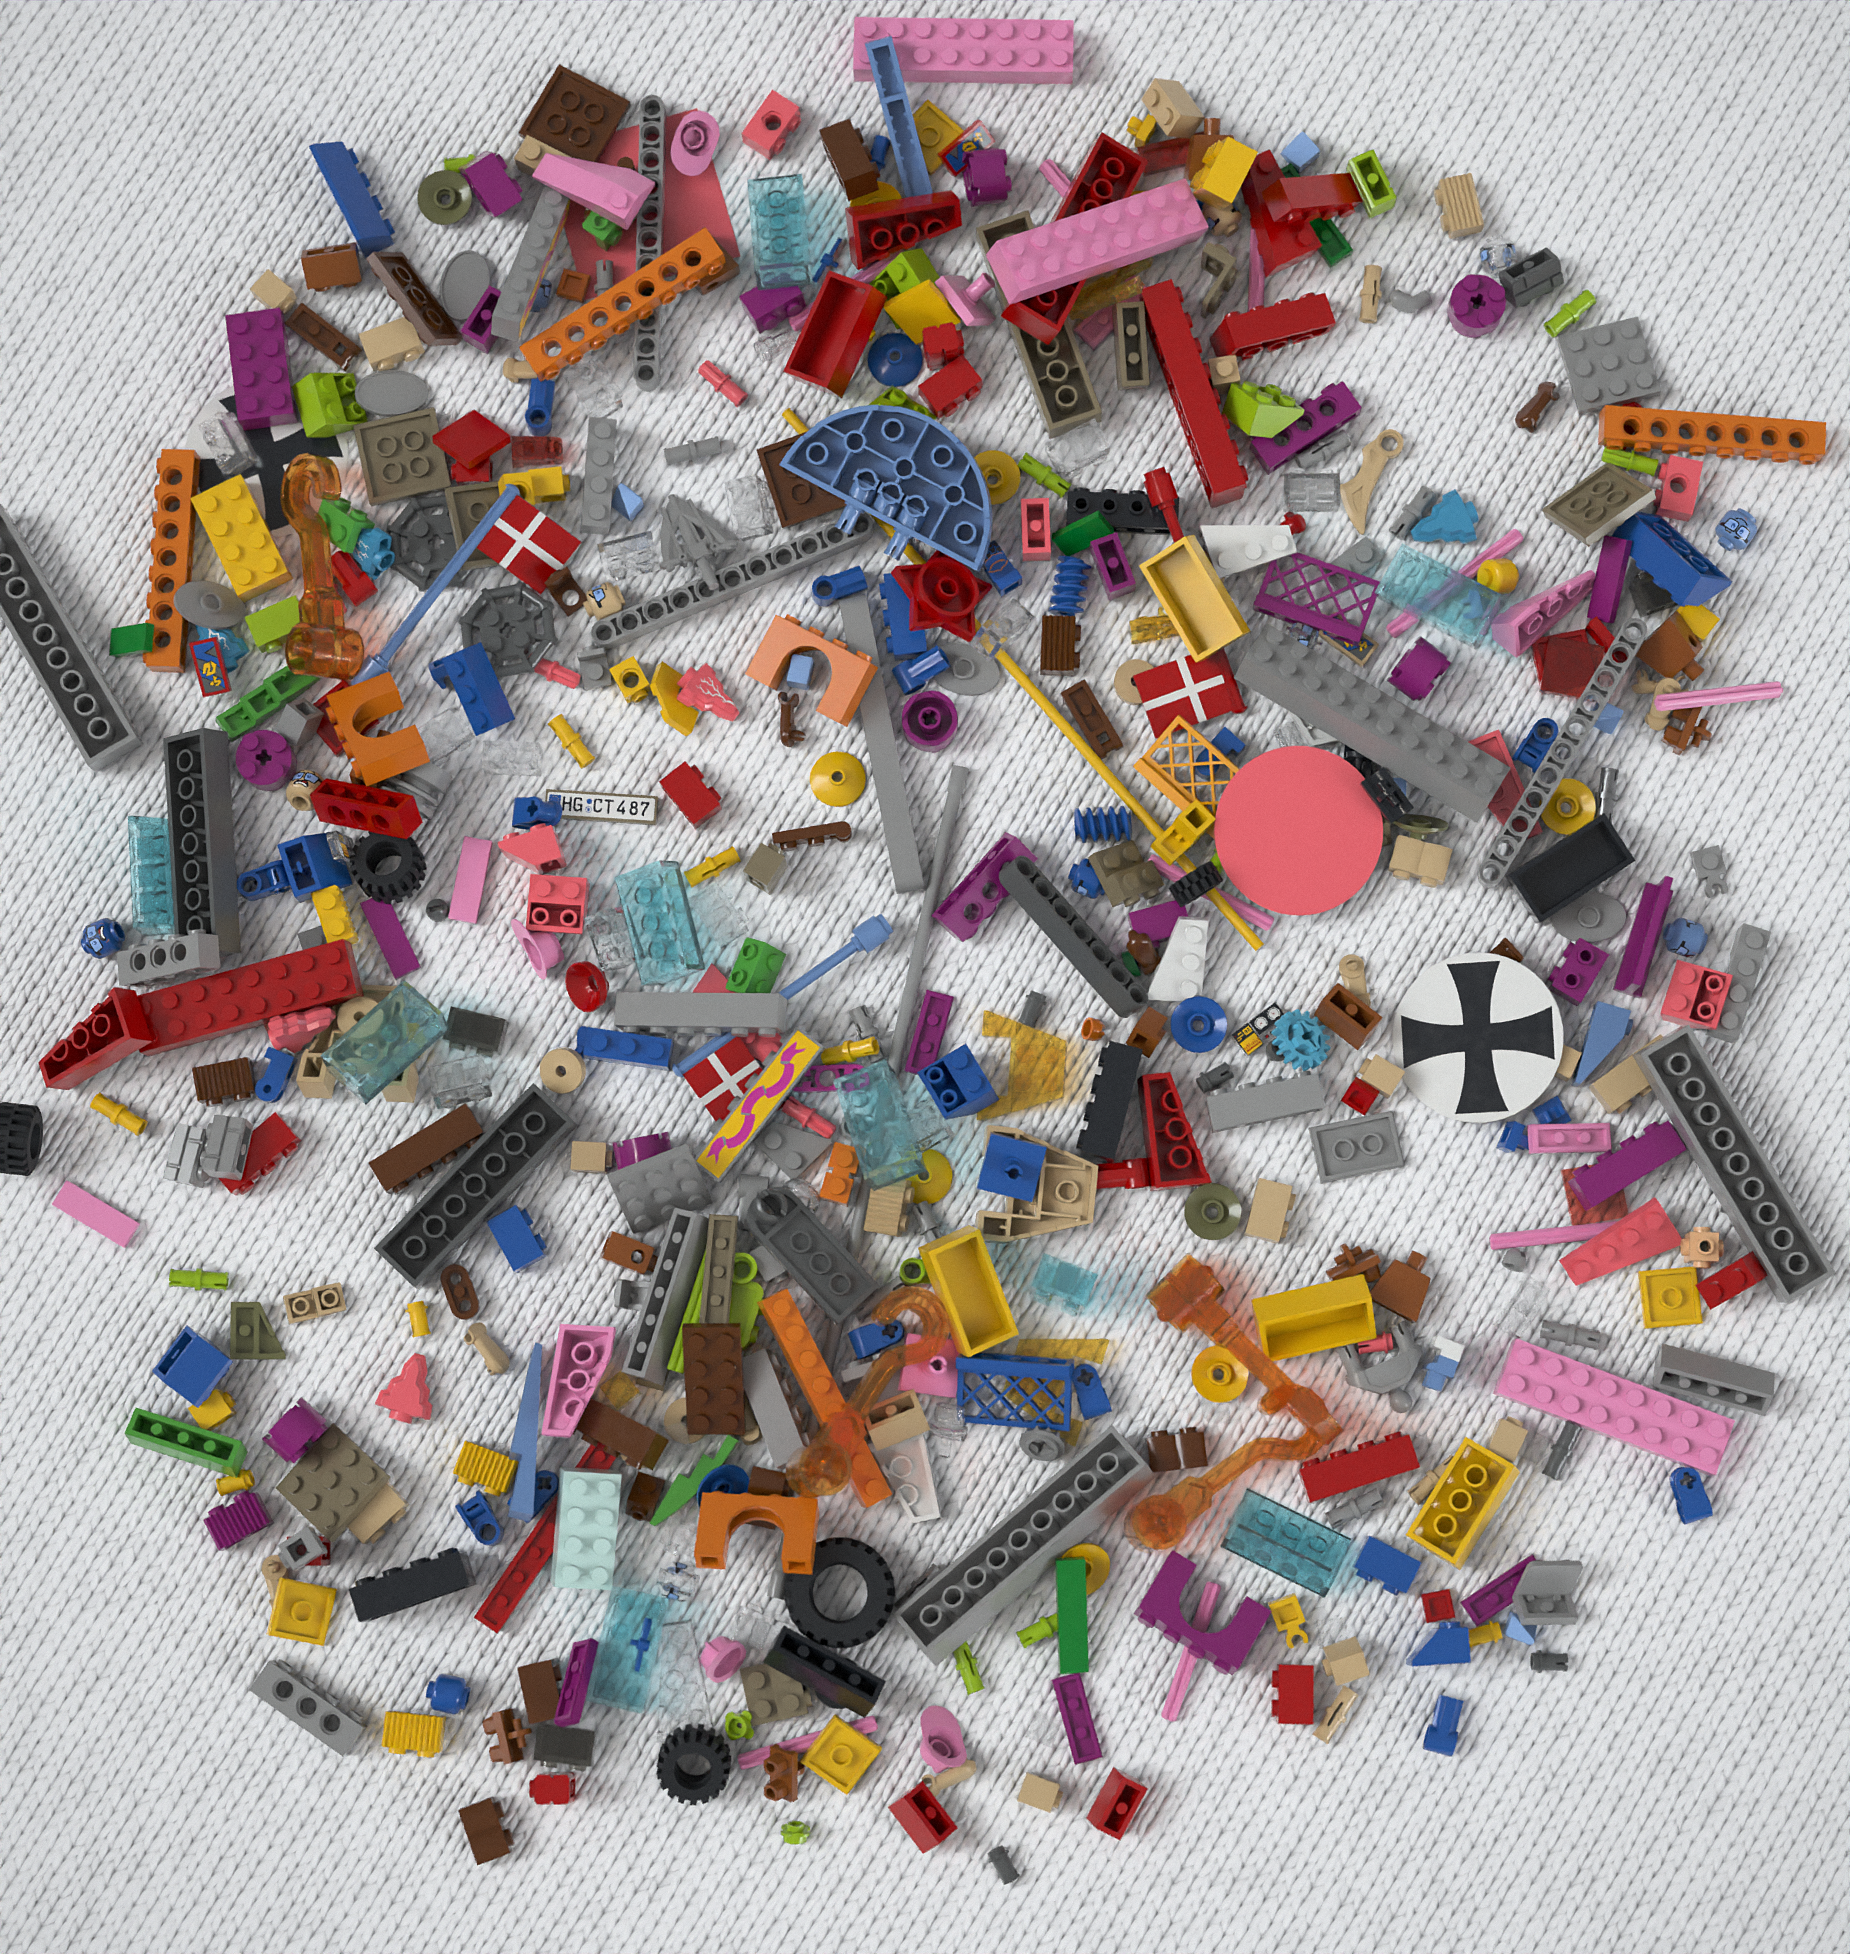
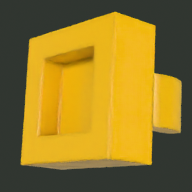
M1150 114L1147 115L1144 122L1132 116L1127 124L1128 128L1126 131L1135 136V147L1148 145L1157 129L1158 122Z

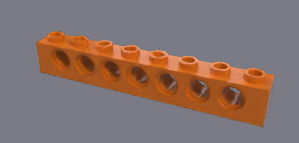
M705 227L527 341L519 349L540 382L544 379L550 380L560 373V369L566 365H573L579 362L586 352L591 349L597 350L605 345L607 339L614 334L620 335L630 328V324L636 320H643L649 317L656 307L661 304L667 305L677 297V294L684 289L690 290L697 286L700 279L706 275H714L723 268V264L726 263L724 254ZM692 258L701 259L697 266L687 265L688 261ZM668 273L678 274L677 278L673 281L664 280ZM651 287L655 289L650 296L641 295L645 288ZM624 302L631 304L627 311L618 310L619 305ZM605 317L608 319L607 323L603 326L594 325L598 318ZM575 333H584L582 340L577 342L571 340ZM554 347L561 348L557 356L552 357L548 355L550 349Z
M1605 405L1599 412L1598 445H1604L1609 450H1620L1624 446L1634 448L1636 452H1648L1651 449L1661 450L1664 454H1676L1678 451L1689 452L1691 456H1704L1708 453L1716 454V457L1723 459L1732 458L1734 455L1744 456V459L1749 461L1771 458V461L1776 463L1798 460L1800 464L1812 465L1825 455L1826 422ZM1623 425L1633 427L1635 435L1627 434L1624 431ZM1651 427L1659 428L1662 432V437L1653 435ZM1679 429L1686 430L1690 435V439L1682 438L1679 434ZM1711 431L1715 433L1717 441L1708 439L1706 432ZM1738 433L1744 437L1745 443L1737 442L1734 438V434ZM1761 436H1768L1772 441V445L1764 444ZM1789 438L1798 440L1800 448L1793 447L1789 442Z
M161 449V458H157L156 462L157 474H160L159 484H156L154 489V497L158 504L157 511L153 512L152 517L153 527L156 528L155 538L151 539L150 544L151 554L154 555L153 565L149 566L148 571L152 587L151 592L147 593L146 603L147 608L150 609L149 619L145 621V623L154 624L152 652L142 654L143 662L146 663V666L152 672L185 673L189 621L177 611L174 605V595L182 585L192 582L197 511L190 498L198 495L201 458L195 450ZM182 475L180 483L171 485V480L174 476ZM173 502H180L178 510L169 512V507ZM171 529H178V534L175 538L167 539V534ZM175 555V563L171 566H165L166 559L169 556ZM173 582V590L169 593H163L164 586L167 583ZM171 609L172 616L168 620H161L162 613L165 610ZM169 636V645L163 648L159 647L160 640L163 637Z

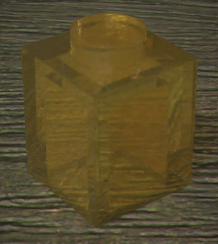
M622 1370L599 1387L618 1411L623 1410L642 1394L629 1375L621 1372Z

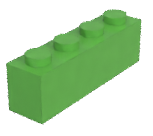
M136 1407L124 1433L133 1445L235 1478L238 1477L248 1453L242 1441Z

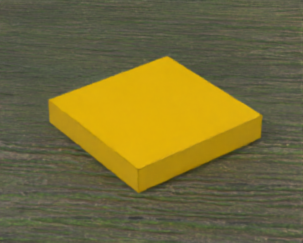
M927 99L912 116L927 172L932 176L943 164L937 154L964 130Z
M930 279L891 298L884 304L885 311L916 345L923 342V328L935 325L939 328L940 324L953 322L956 325L961 322L958 313Z
M1681 1267L1638 1271L1644 1329L1703 1323L1700 1295L1695 1286L1698 1284L1697 1268Z
M280 1577L266 1634L324 1646L337 1589Z
M834 1714L801 1757L800 1762L848 1795L881 1752L882 1747Z

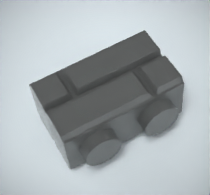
M1547 247L1498 272L1501 286L1505 290L1506 300L1515 308L1527 306L1531 300L1542 294L1553 292L1556 287L1564 283L1560 260Z

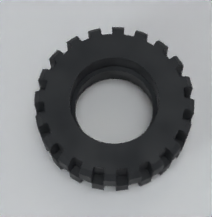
M833 1537L816 1542L813 1573H789L784 1588L785 1605L791 1621L797 1626L798 1630L815 1643L835 1649L854 1647L863 1644L877 1635L887 1623L893 1611L895 1600L894 1578L885 1559L870 1545L846 1537ZM846 1565L854 1568L862 1575L867 1585V1600L863 1609L856 1616L847 1620H833L826 1617L818 1610L813 1599V1587L817 1577L831 1566Z

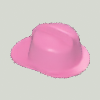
M693 111L682 119L676 129L670 153L674 166L682 174L688 176L699 175L706 170L711 161L720 133L719 125L709 113Z
M512 919V929L518 941L529 956L537 975L545 980L547 970L564 959L559 940L552 932L528 931L520 921Z
M719 1636L710 1643L707 1641L704 1643L705 1648L701 1654L700 1661L709 1679L716 1683L724 1682L741 1667L746 1657V1649L737 1640L733 1641L728 1637Z
M935 1705L926 1708L920 1718L923 1735L920 1745L922 1759L933 1768L935 1773H941L949 1767H960L965 1763L967 1754L957 1719L944 1707Z

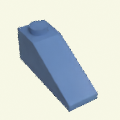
M1600 1001L1594 1004L1581 1049L1582 1054L1578 1060L1571 1086H1579L1624 1038V1035L1629 1036L1633 1025V1019L1629 1018L1631 1010Z

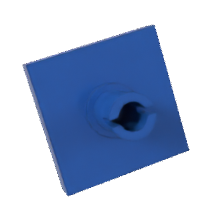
M990 1132L976 1185L977 1189L1032 1202L1047 1149L1046 1145Z

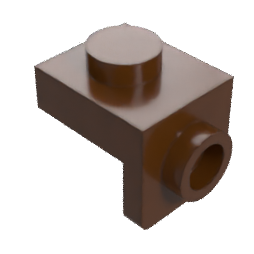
M638 1471L627 1498L625 1514L638 1521L645 1520L650 1522L663 1491L665 1480Z

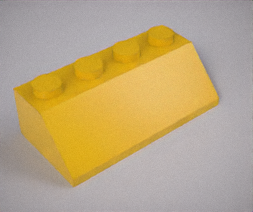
M1465 1437L1407 1531L1406 1536L1446 1563L1461 1570L1519 1475V1470L1512 1463Z

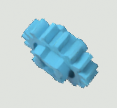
M1299 1009L1294 1010L1292 1013L1288 1011L1274 1023L1276 1028L1271 1031V1034L1277 1037V1039L1272 1041V1045L1279 1046L1276 1054H1283L1285 1056L1283 1061L1285 1064L1291 1061L1294 1070L1300 1066L1303 1071L1316 1068L1322 1064V1061L1327 1059L1326 1052L1331 1048L1328 1044H1325L1330 1039V1036L1324 1035L1322 1032L1326 1028L1325 1025L1319 1026L1317 1024L1318 1017L1316 1016L1311 1019L1309 1011H1305L1302 1014Z

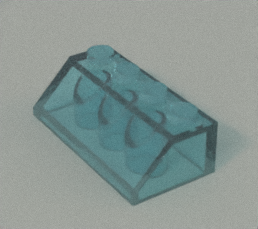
M128 816L133 928L144 936L175 934L168 819Z
M1247 1488L1227 1528L1220 1547L1325 1598L1339 1573L1351 1538Z

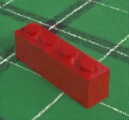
M1351 173L1280 178L1261 192L1273 221H1286L1288 224L1303 219L1305 222H1309L1316 218L1327 220L1334 216L1346 218L1355 212L1354 208L1363 202Z
M1401 1431L1384 1436L1386 1442L1377 1445L1374 1444L1373 1440L1358 1444V1451L1349 1454L1345 1448L1329 1453L1331 1459L1320 1462L1319 1457L1302 1462L1304 1468L1297 1471L1308 1503L1420 1468L1410 1435L1402 1436Z

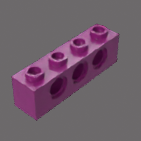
M1343 381L1337 385L1334 383L1329 384L1320 392L1322 395L1316 399L1308 398L1299 405L1304 409L1303 415L1274 437L1252 436L1253 440L1250 443L1249 449L1267 475L1294 459L1295 455L1314 446L1316 441L1323 440L1360 415L1362 407ZM1329 406L1333 409L1334 414L1325 416L1320 412V408ZM1306 421L1310 424L1311 429L1302 431L1297 427V423ZM1283 436L1288 440V444L1279 446L1274 442V438Z
M1005 832L931 916L955 939L964 942L972 938L976 934L979 924L984 919L993 915L997 908L996 905L1003 898L1010 895L999 880V872L1003 864L1012 862L1020 855L1028 857L1033 863L1038 858L1016 836ZM990 883L989 892L983 895V887ZM971 904L972 910L970 914L964 916L965 907Z

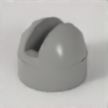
M1510 1249L1504 1255L1501 1264L1509 1270L1523 1272L1526 1265V1255L1520 1249Z

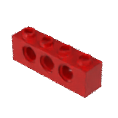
M328 778L309 794L320 822L403 839L411 836L423 823L413 795Z

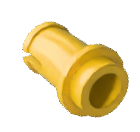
M424 1300L408 1303V1310H405V1312H409L413 1338L431 1334L425 1310L428 1308V1305H424Z
M243 1468L240 1470L237 1478L232 1476L217 1478L216 1486L219 1494L225 1496L242 1489L250 1490L252 1486H255V1479L250 1469L245 1470Z
M1492 1620L1487 1625L1468 1630L1470 1648L1491 1641L1498 1643L1499 1639H1503L1499 1623H1492Z

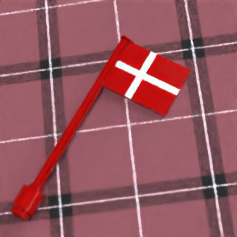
M1161 467L1143 474L1146 480L1143 483L1152 507L1158 506L1159 511L1162 510L1172 540L1175 543L1184 537L1173 507L1175 505L1174 500L1179 497L1170 472L1167 473L1165 467ZM1224 648L1197 663L1192 655H1188L1133 675L1155 739L1162 735L1178 715H1181L1191 725H1195L1231 711L1234 714H1242L1248 708V706L1244 705ZM1179 724L1173 732L1184 728Z

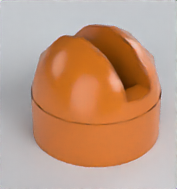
M1086 1018L1081 1029L1082 1038L1090 1041L1100 1040L1105 1035L1102 1031L1105 1029V1025L1098 1019Z

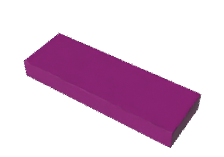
M1610 535L1604 536L1587 618L1593 619L1597 616L1600 621L1615 624L1632 545L1631 540Z
M373 898L360 903L394 978L397 980L420 969L419 961L392 904H385L383 900L378 903Z
M926 990L904 1072L918 1075L917 1072L937 1061L954 1000L953 996Z
M1533 1554L1460 1602L1476 1627L1513 1603L1512 1596L1527 1564L1536 1560Z
M592 1638L573 1643L554 1718V1724L560 1727L580 1723L599 1642Z
M1080 1673L1052 1679L1074 1764L1077 1765L1102 1758V1752Z

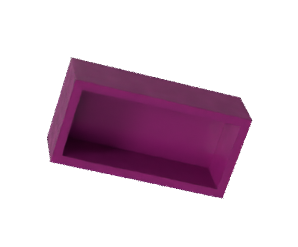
M280 307L225 315L237 416L242 429L251 430L298 423L296 401L292 390L293 377L285 317Z

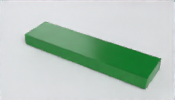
M1291 163L1281 169L1285 178L1301 177ZM1316 218L1309 221L1322 245L1317 251L1330 268L1353 253L1352 247L1331 218L1327 220Z
M1084 1556L1056 1558L1058 1672L1060 1674L1089 1672L1086 1561Z

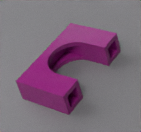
M1172 1550L1133 1614L1138 1617V1621L1149 1628L1155 1627L1163 1632V1636L1168 1641L1175 1644L1181 1643L1188 1648V1652L1198 1659L1205 1658L1213 1663V1668L1225 1675L1229 1673L1233 1676L1241 1666L1272 1611L1246 1596L1225 1629L1216 1633H1204L1195 1630L1183 1618L1179 1600L1184 1586L1197 1565Z

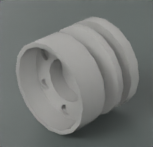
M428 762L400 773V779L395 777L385 779V782L395 789L381 786L380 789L413 795L420 816L431 820L434 812L424 806V804L438 807L439 802L430 793L433 791L444 794L452 780V776L442 768Z

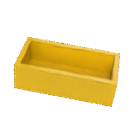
M1226 137L1222 141L1218 140L1214 145L1212 144L1202 159V162L1205 163L1204 168L1195 173L1189 185L1193 189L1194 197L1218 210L1232 204L1258 152L1230 137Z
M241 474L190 498L228 578L242 602L245 603L294 579L247 481Z
M1194 535L1183 537L1139 565L1196 663L1209 658L1251 632Z
M967 1225L918 1247L958 1353L970 1357L1019 1334L980 1229Z
M1364 1274L1251 1299L1257 1340L1264 1363L1377 1338L1372 1298Z

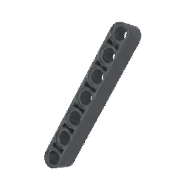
M1020 855L999 872V880L1003 887L1119 1017L1128 1018L1147 1004L1148 994L1144 987L1032 860Z

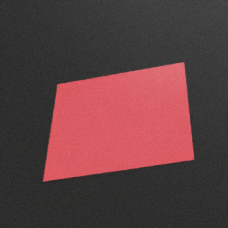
M698 108L667 116L663 254L706 227L733 259L741 257L712 158L706 170L694 176L682 174L676 169L671 159L670 151L677 127L687 114L698 111ZM639 125L615 131L597 163L617 166L621 158L629 157L632 159L635 170L638 173ZM650 134L646 140L655 141L659 138V135ZM650 160L645 164V166L653 168L657 166L659 162L656 160ZM654 186L650 194H654L658 188ZM570 199L569 215L564 229L576 271L591 276L585 300L597 297V294L594 292V286L597 284L596 261L603 260V271H606V260L613 261L614 285L636 272L637 217L628 230L623 228L621 231L622 237L615 246L611 245L605 251L597 246L595 237L582 227L586 207ZM650 212L644 216V219L648 221L654 220L657 214ZM647 239L643 245L645 247H652L657 241L655 239ZM668 273L665 278L677 275V273Z

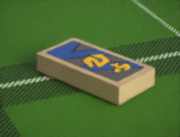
M1341 616L1335 617L1336 619L1343 621ZM1322 630L1317 634L1361 668L1379 646V643L1363 633L1359 647L1327 635V632Z

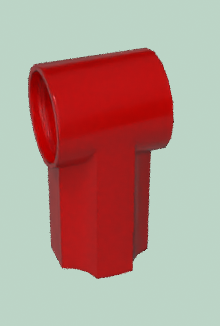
M337 551L326 562L329 566L328 568L343 585L341 588L355 607L378 592V589L368 575L360 570L347 552Z
M1147 1158L1126 1159L1120 1163L1097 1164L1096 1189L1150 1187Z

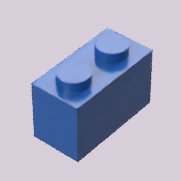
M517 1205L488 1220L487 1224L513 1271L519 1273L547 1257L543 1250L548 1247L540 1233L536 1235L533 1233L530 1225L534 1222L527 1209L521 1210Z
M1367 1536L1352 1567L1358 1570L1356 1575L1368 1582H1372L1374 1578L1384 1583L1382 1589L1398 1596L1399 1592L1407 1593L1422 1562L1372 1536Z

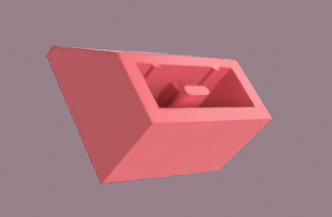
M538 824L531 827L530 832L519 835V832L510 833L503 836L502 841L497 842L506 858L539 875L567 867L558 835L552 825Z
M530 874L526 929L528 931L583 934L588 912L590 890L588 879Z
M1677 960L1661 1009L1662 1019L1682 1026L1689 1025L1691 1028L1716 1030L1733 975Z

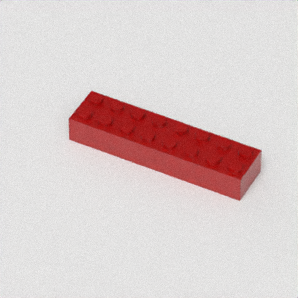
M1101 132L1090 146L1050 223L1130 197L1148 160ZM1087 279L1010 305L1007 302L1001 317L1048 345L1061 330Z
M1172 279L1140 289L1139 301H1144L1146 330L1210 507L1212 509L1242 499L1244 490L1247 488L1246 481H1249L1248 474L1244 465L1239 466L1237 460L1239 455L1238 446L1235 439L1230 440L1227 430H1230V425L1226 414L1220 413L1218 405L1221 404L1218 391L1210 386L1211 372L1207 362L1202 363L1201 344L1198 337L1193 338L1190 328H1193V323L1189 312L1183 311L1181 303L1184 302L1181 289L1179 286H1174Z
M340 939L138 995L152 1042L140 1048L139 1052L146 1056H153L268 1024L270 1018L277 1015L284 1016L292 1012H305L311 1008L323 1005L331 1007L345 1003L353 998L364 997L352 944L345 939Z

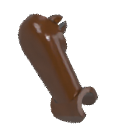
M1553 382L1540 383L1538 393L1519 410L1515 417V423L1518 428H1526L1530 433L1537 430L1536 422L1540 418V413L1551 400L1557 401L1560 398L1559 393L1553 392L1556 388Z
M780 692L778 694V700L781 703L780 740L785 747L791 748L795 741L801 742L805 740V738L799 737V735L806 736L803 731L796 730L794 723V708L799 704V695L794 693L791 699L787 701V693Z
M1130 930L1128 932L1129 941L1126 949L1137 961L1144 975H1150L1155 972L1161 958L1157 951H1155L1148 934H1138L1135 930Z

